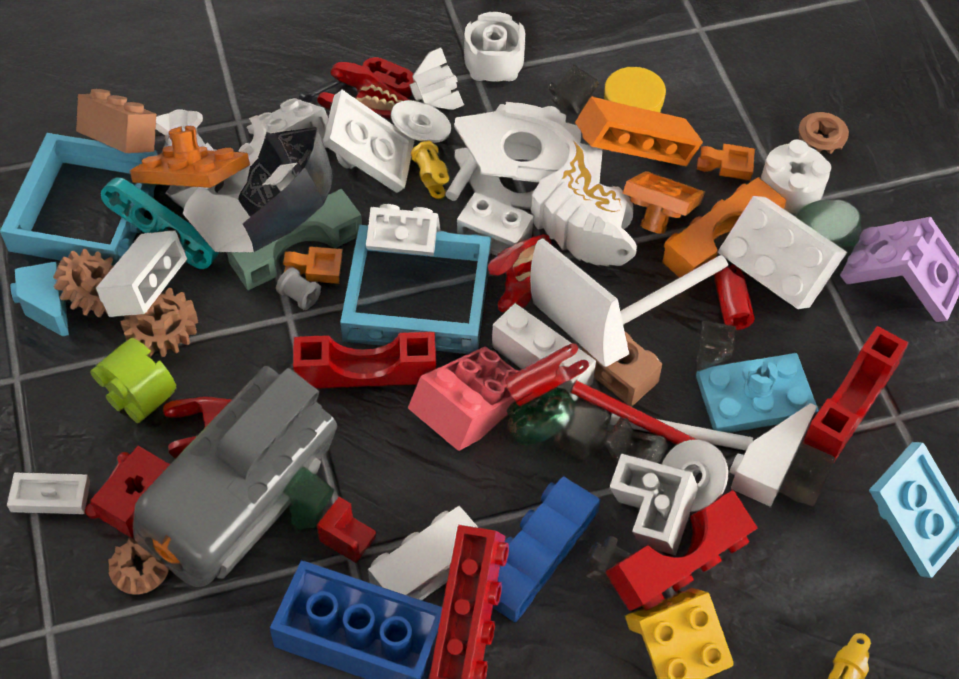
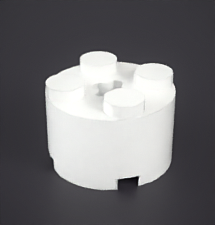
M488 12L479 15L477 21L472 24L470 21L467 24L464 33V60L470 76L476 81L515 80L524 64L525 29L520 22L518 25L512 21V16L506 13Z
M793 140L790 144L778 146L769 153L760 179L786 199L784 210L789 213H796L795 216H803L811 213L818 207L829 179L831 164L818 151L808 147L806 142Z

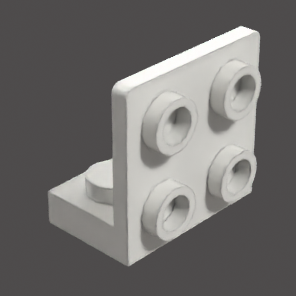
M296 98L283 102L280 105L281 108L273 113L268 112L257 116L269 133L317 127L322 142L328 122V116L323 107L297 100ZM251 124L247 126L249 133L254 135V127Z
M382 204L380 208L371 207L366 248L368 250L434 256L436 233L441 231L438 214L422 207L413 208V211L400 210L398 206L391 204Z

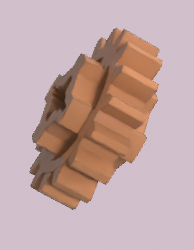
M83 249L80 256L75 251H71L68 258L63 257L53 276L57 280L54 289L63 291L60 299L72 301L71 309H75L78 306L83 308V315L86 316L90 310L94 311L97 317H101L104 310L107 313L99 299L96 287L114 267L111 265L113 258L109 257L103 260L101 259V253L98 251L94 256H90L87 249Z
M168 288L165 294L160 293L145 314L124 316L125 320L121 321L126 341L134 338L143 343L151 350L147 355L148 357H151L155 351H159L161 357H165L167 349H172L175 353H178V344H190L188 335H196L195 324L198 323V318L192 300L186 301L183 292L174 296L173 289Z

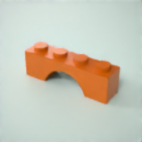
M759 177L749 184H742L731 197L725 201H718L706 215L696 217L679 234H672L664 244L665 251L662 263L679 278L716 258L718 249L714 240L732 230L753 196L766 197L783 209L786 199Z

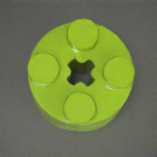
M130 338L99 362L90 373L97 383L102 387H106L109 391L106 395L108 402L117 411L125 408L127 414L136 423H140L171 397L175 392L176 383L160 360L155 363L147 356L151 350L140 341Z

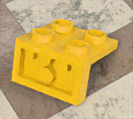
M690 588L666 598L647 611L641 608L624 615L629 630L642 635L657 679H705L733 666V660L709 592Z

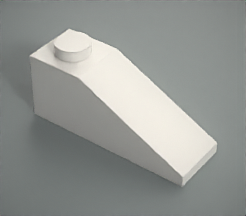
M810 403L751 442L745 455L738 453L729 473L735 475L731 489L771 507L810 426L817 406Z

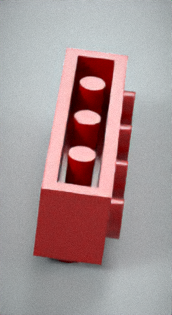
M458 524L429 679H486L488 663L483 661L485 647L492 643L495 630L494 621H490L493 605L497 606L500 601L502 583L498 582L500 566H505L509 552V544L505 543V536L495 530Z

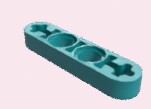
M118 177L113 178L101 190V199L104 204L144 233L168 231L167 227L176 229L181 237L179 240L187 257L186 262L199 269L208 268L218 257L219 252H215L194 226L129 181ZM140 208L148 210L153 220L145 218L141 214Z

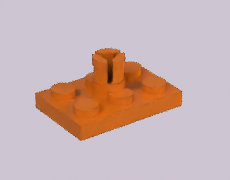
M182 126L169 131L172 146L163 148V153L157 156L142 159V164L131 169L130 174L132 183L212 188L248 167L250 162L248 153L234 152L233 148L209 151L207 147H199L196 138V128L194 126H185V131H183Z
M645 171L626 181L622 194L630 196V202L647 208L640 224L642 228L654 233L665 234L669 217L680 218L681 215L686 216L702 203L705 191Z

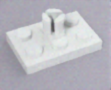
M339 91L333 98L323 145L336 153L337 160L344 168L352 169L357 166L398 193L406 185L414 139L401 132L393 124L345 91Z

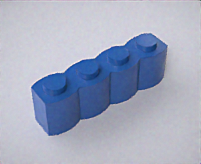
M564 476L556 484L551 482L546 487L540 499L543 503L536 511L530 509L520 523L522 531L515 538L509 536L505 540V543L509 544V552L505 566H500L498 582L502 583V592L498 605H493L495 610L515 623L519 620L536 594L548 582L557 566L571 551L578 538L592 523L599 512L601 499Z

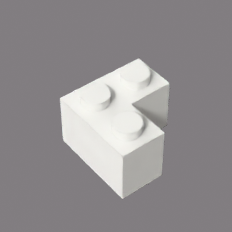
M621 454L609 488L618 502L640 508L632 531L641 546L646 547L648 545L652 549L676 555L698 490V485L692 472Z

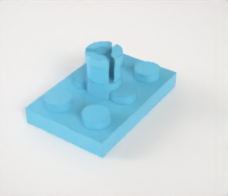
M797 353L697 369V382L713 430L730 433L777 425L810 403L816 405ZM816 408V411H815V413H814L813 418H814V417L816 416V414L818 413V411H819L818 408Z
M912 442L871 487L869 492L878 505L880 516L889 523L919 575L932 578L959 546V503L924 443Z

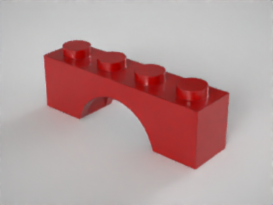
M877 326L860 350L854 364L831 399L827 398L810 423L802 445L834 463L898 367L908 342Z
M435 332L399 333L391 343L379 348L366 350L344 347L336 343L330 336L294 337L293 369L295 373L314 388L418 384L422 375L436 369Z
M734 490L722 495L715 502L690 516L693 528L692 541L683 557H668L647 545L605 571L629 611L643 606L645 611L653 608L665 600L662 592L670 587L674 591L681 589L694 580L691 575L692 572L698 568H701L702 572L711 569L722 561L719 556L720 553L726 549L733 553L750 542L747 535L758 529Z

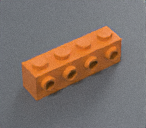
M590 97L575 121L583 134V139L591 147L682 166L688 165L703 143L689 122L684 118L595 97Z

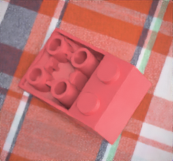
M485 346L422 375L408 409L455 449L460 451L484 437L518 406L505 382V378L518 371L502 360L496 352Z

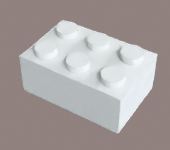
M758 196L752 197L718 250L720 255H723L727 260L797 309L810 308L847 253L768 198Z

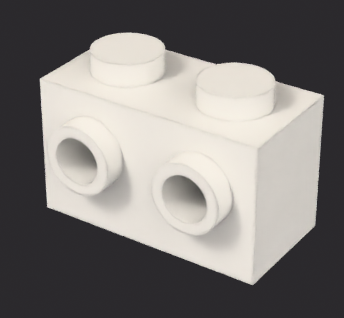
M476 192L457 219V234H476L491 237V254L496 256L502 250L532 237L533 215Z

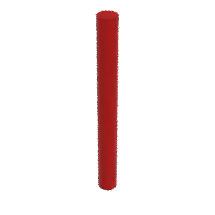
M575 380L571 387L570 393L675 445L688 440H698L578 380Z

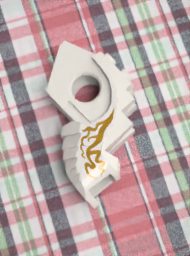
M506 102L505 110L455 118L454 127L467 148L456 149L454 158L461 168L468 155L471 153L478 165L468 181L476 193L492 197L498 202L513 208L530 209L531 215H533V223L537 229L544 228L550 239H555L562 250L568 249L579 261L582 259L586 263L590 262L597 266H622L636 255L637 245L624 230L630 225L633 218V203L630 202L629 196L622 194L623 191L620 187H607L599 184L603 149L580 143V129L577 125L566 123V115L560 113L556 107L547 106L541 108L528 104ZM518 159H524V160H528V161L520 162V161H516V160H518ZM499 177L539 182V184L531 192L516 193L505 188L500 182Z

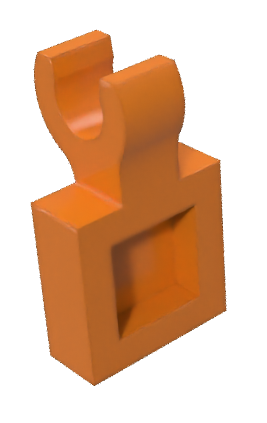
M723 144L722 150L703 146L701 147L700 157L697 159V170L708 172L720 168L719 176L751 180L755 149L730 144Z
M309 247L308 254L291 251L285 252L283 265H285L284 272L294 267L300 272V275L306 273L307 281L339 284L343 258L342 249Z

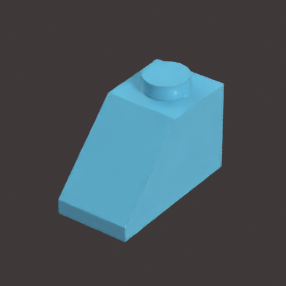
M56 262L15 269L16 283H11L10 285L14 303L21 304L27 317L61 336L69 335L66 302L60 299L63 291L54 289L57 281L53 278L58 267Z

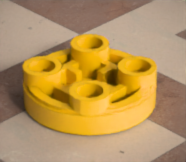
M625 67L613 72L607 78L604 88V99L660 113L665 99L666 88L662 79L654 72L641 67Z

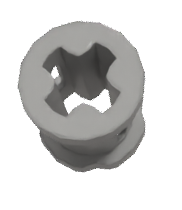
M294 267L287 269L281 275L276 285V291L282 296L288 295L297 301L298 306L303 310H308L313 306L321 293V286L318 283H310L301 277L300 272Z

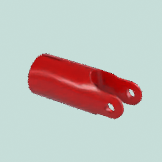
M732 264L729 268L726 267L714 274L725 327L731 330H740L753 324L755 318L742 269Z
M574 343L569 344L505 378L508 390L516 403L522 406L585 372L589 367L587 360H580L569 367L560 366L563 361L577 353L578 346Z

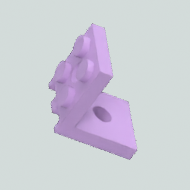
M931 217L905 222L899 221L890 225L864 229L840 275L846 284L903 276L935 322L948 321L959 296V257Z

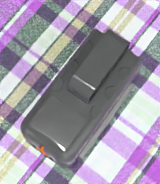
M263 366L139 497L135 503L133 535L137 543L159 562L165 563V566L185 583L193 587L206 586L216 577L225 578L318 472L321 464L320 459L328 451L337 429L335 419L316 402L319 391L290 368H287L279 375L269 366Z

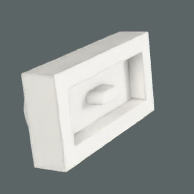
M14 473L7 507L10 512L84 514L90 479L88 475Z

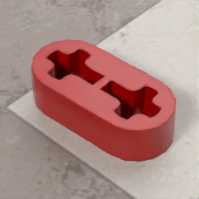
M378 57L369 58L363 63L362 67L371 71L396 92L406 98L412 95L409 85L414 83L412 77L414 74L410 70Z

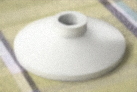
M401 101L395 104L391 111V119L394 125L401 132L415 140L437 143L446 140L451 132V124L447 117L438 109L423 102Z
M703 440L684 441L670 450L662 462L663 465L692 472L694 479L698 473H702V479L697 484L698 490L690 512H697L718 500L727 485L728 466L725 457L717 447Z

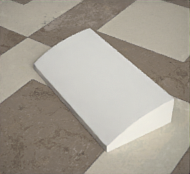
M545 239L538 240L533 253L530 274L533 303L603 366L607 367L627 356L629 351L618 299Z

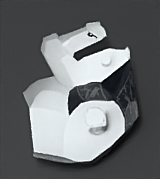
M257 115L249 119L254 127L253 140L250 144L245 143L239 149V152L248 153L250 162L248 167L225 179L224 186L217 193L214 190L215 186L204 188L171 185L166 194L184 209V216L215 252H255L294 231L320 209L326 201L331 189L333 173L317 127L269 133ZM207 143L204 146L207 147V150L209 151H216L209 145V143Z

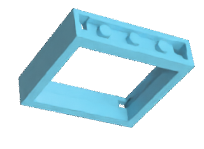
M47 133L0 230L7 250L14 253L62 260L63 257L68 258L71 251H75L80 256L82 250L87 249L90 256H94L98 251L101 253V259L103 260L109 257L113 258L111 265L115 266L133 244L136 233L141 232L140 229L124 218H121L110 245L33 232L31 230L62 163L130 174L131 169L142 164V159L157 156V151L124 153L99 141ZM136 183L135 186L154 199V189L157 184ZM140 208V212L144 216L146 209Z
M359 225L340 321L342 341L385 346L391 343L399 333L435 332V351L470 354L478 350L489 272L488 264L491 257V237L476 234H453L444 231L436 233L434 256L430 257L478 261L470 321L468 324L356 313L367 251H378L366 248L368 225Z

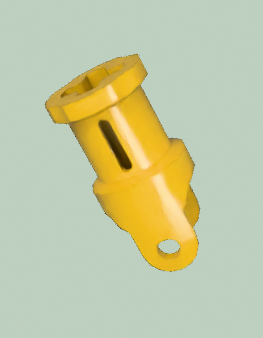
M432 141L420 142L412 149L411 158L418 164L420 168L419 176L425 187L428 188L430 195L436 199H441L445 197L443 184L449 182L448 168L443 161H440L436 144Z
M861 633L853 635L848 645L837 652L833 659L834 668L828 679H865L869 671L867 661L869 659L868 649L871 644L868 636ZM857 640H863L864 644L857 643Z

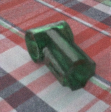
M302 467L294 475L283 491L291 499V523L300 530L304 528L314 529L323 517L324 507L334 494V488L306 467Z

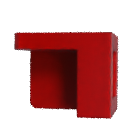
M341 497L337 498L317 524L320 542L354 563L358 562L376 538L375 530L353 518L351 503Z

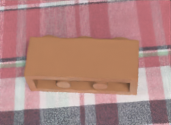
M91 89V94H78L76 131L124 153L154 152L157 114L144 109V105L141 103L127 102L126 97L111 96L108 90Z

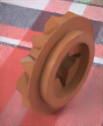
M825 112L807 115L802 119L798 128L799 140L805 141L808 147H814L818 152L826 150L829 154L835 149L842 150L849 136L846 124L839 117ZM818 130L822 131L824 135H828V137L824 138L822 134H817Z
M130 537L127 543L121 547L116 546L114 555L111 559H108V574L113 584L119 590L129 594H143L152 591L164 581L169 571L165 563L159 562L142 548L136 540ZM136 554L138 557L140 556L142 561H145L143 563L144 569H142L144 575L141 576L135 567H130L134 564L133 559Z

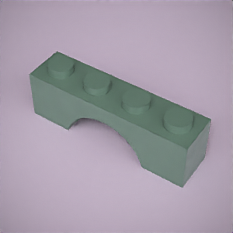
M340 189L328 194L324 205L288 235L255 252H227L229 264L246 289L250 290L277 277L276 267L279 257L287 248L296 243L319 241L337 248L357 238L359 225H362L361 214L345 192Z

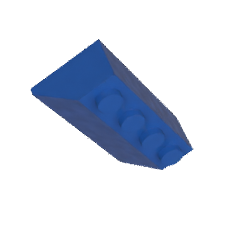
M301 560L270 626V632L275 648L364 679H427L432 666L442 607Z

